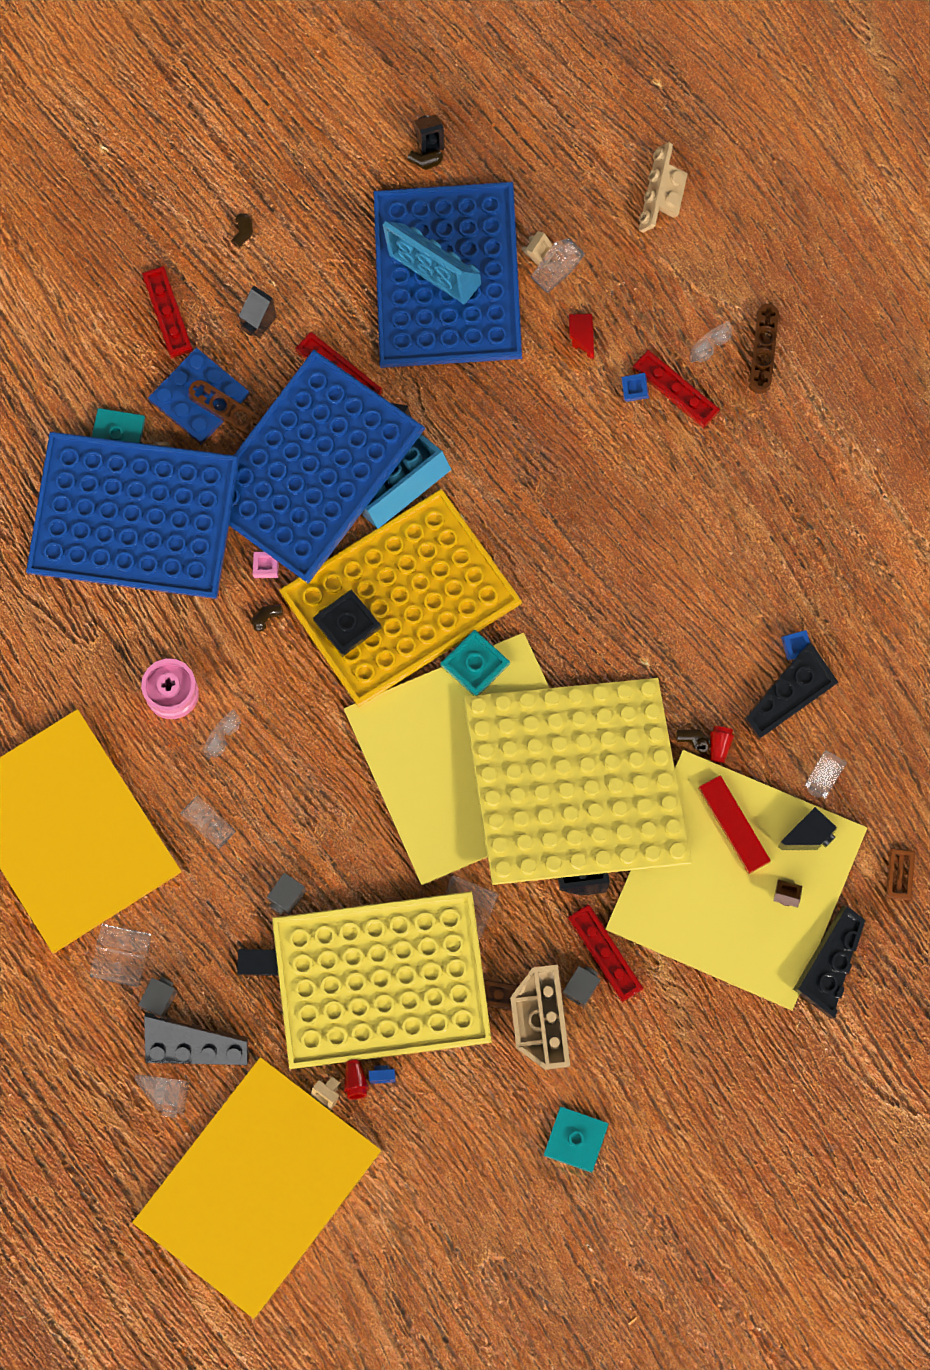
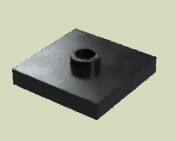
M352 589L312 618L342 657L382 628L381 624Z

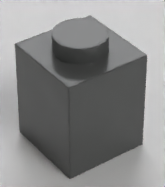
M283 873L267 896L268 901L271 903L269 907L280 915L283 912L290 915L305 894V886L286 873Z
M578 966L565 987L563 996L580 1007L585 1008L601 979L597 977L598 973L588 966H585V968Z
M160 977L159 980L151 978L138 1006L164 1019L177 994L176 989L172 987L174 983L163 977Z

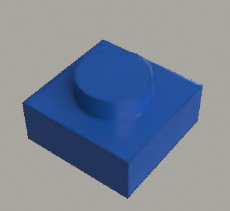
M645 373L622 377L625 402L649 398Z
M807 630L781 637L787 661L795 659L810 642Z
M389 1065L375 1066L374 1071H369L370 1084L396 1082L395 1069H390Z

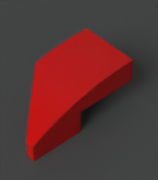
M569 314V337L572 339V347L582 349L587 353V357L594 359L592 314Z

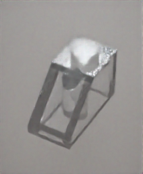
M570 238L556 241L531 275V278L546 293L550 292L575 269L586 253Z
M825 750L804 786L815 797L820 798L822 796L826 799L847 762Z
M135 1074V1081L158 1111H162V1116L177 1118V1114H184L189 1086L187 1081Z

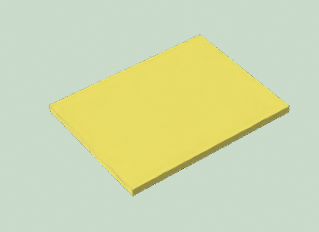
M472 891L272 918L290 1070L344 1063L350 1060H367L492 1043Z

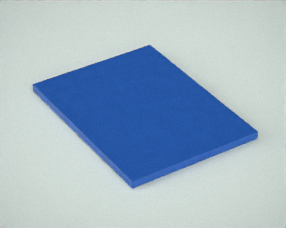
M513 182L374 191L380 368L522 359ZM385 221L402 223L410 228H417L423 234V237L429 241L430 239L435 240L441 245L443 250L448 253H455L461 262L466 265L471 264L479 270L481 285L465 305L389 255L383 229Z
M313 350L234 454V456H239L240 460L229 526L309 584L425 430V427Z
M50 432L26 573L217 599L240 457Z

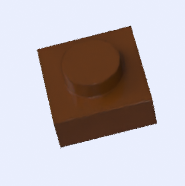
M778 879L773 901L784 906L798 908L803 886Z

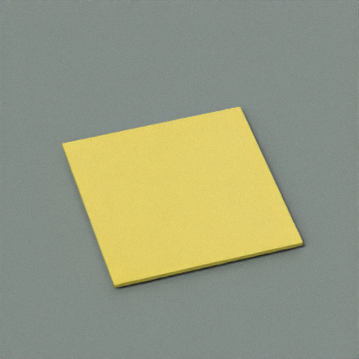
M524 633L493 645L510 661V665L480 695L549 688ZM443 667L386 690L360 707L353 704L344 708L421 886L488 857L464 702L465 696L473 695Z
M658 678L464 697L492 885L691 864Z
M683 750L675 767V774L691 864L631 870L606 930L789 1010H793L799 996L793 989L820 945L867 827ZM720 775L771 860L769 864L750 874L747 873L698 789L699 786ZM814 807L837 827L834 832L836 838L826 848L823 845L818 850H781L778 847L780 842ZM778 879L803 886L798 908L784 906L773 901Z

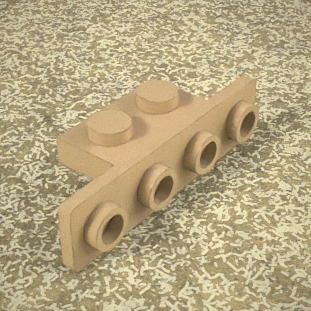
M670 142L658 147L653 154L654 163L648 177L649 185L644 195V208L639 217V231L642 233L655 227L658 211L673 218L679 215L688 173L669 164L673 144Z

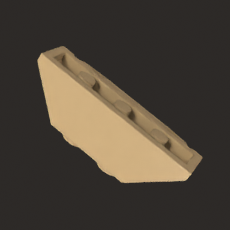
M558 965L534 967L510 997L516 1048L544 1070L571 1067Z

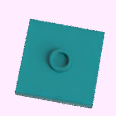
M98 408L92 437L140 443L146 418L143 415Z
M474 629L440 664L464 688L475 696L480 695L510 665V661Z
M560 1106L544 1157L592 1173L609 1123Z

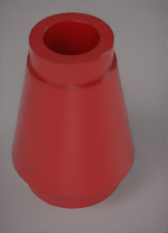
M714 726L713 731H710V761L725 763V758L734 739V735H732L733 729Z
M347 1061L345 1063L344 1093L347 1094V1099L356 1100L367 1097L369 1087L361 1061Z

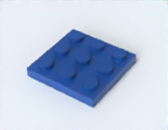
M195 348L148 399L155 407L202 445L224 421L190 400L188 396L190 385L197 380L205 381L240 404L250 394L245 387L198 348ZM203 387L193 388L196 391L195 396H205L207 398L205 403L209 404L214 394L211 392L208 397L203 393ZM218 398L213 401V406L216 410L223 411L226 409V402Z

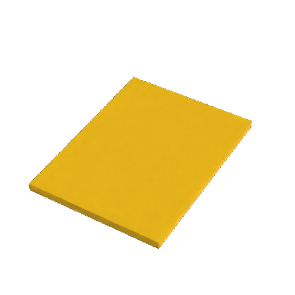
M442 488L385 523L379 529L372 531L326 560L309 584L299 577L279 589L280 594L357 707L362 706L461 643L474 629L477 632L522 604V600ZM352 589L381 624L382 628L342 657L312 618Z
M78 709L0 757V869L53 954L182 873Z
M260 1057L132 1223L255 1319L382 1150Z

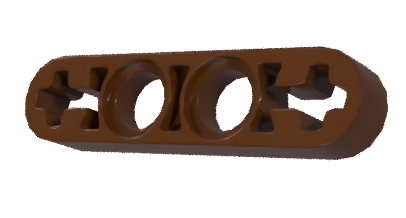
M772 304L762 305L758 310L749 385L751 390L758 394L767 392L772 382L779 311ZM766 312H770V316H772L769 326H764L766 318L764 315ZM761 333H769L772 340L764 343L760 341L759 335ZM764 354L768 356L770 362L766 365H761L757 362L756 357ZM759 372H764L763 386H759L757 382Z
M194 381L188 389V396L191 401L246 436H249L254 429L252 426L249 430L246 429L251 418L255 420L253 422L254 426L262 418L205 381ZM203 387V393L208 397L212 392L214 395L211 397L209 404L205 403L207 400L205 396L200 395L196 397V391L193 388ZM215 399H223L226 402V409L223 411L216 410L213 406ZM235 412H244L247 417L246 422L243 424L236 423L233 417Z

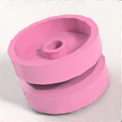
M162 659L148 667L142 677L141 689L149 708L156 715L164 719H178L186 716L194 709L198 701L199 688L192 670L185 663L177 659Z

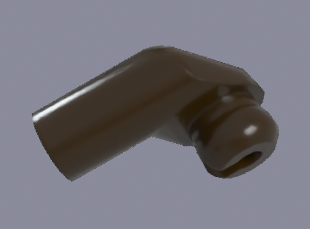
M412 150L408 155L407 161L424 170H428L441 163L443 154L439 150H434L425 155H420Z
M242 213L238 214L235 218L239 232L231 240L232 244L237 248H240L253 234L251 217L248 214Z
M281 604L261 607L251 619L253 629L257 632L264 631L266 629L265 622L269 618L283 616Z
M677 730V742H690L701 753H705L710 749V740L700 730Z

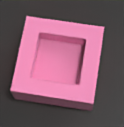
M254 552V578H278L279 562L265 552Z

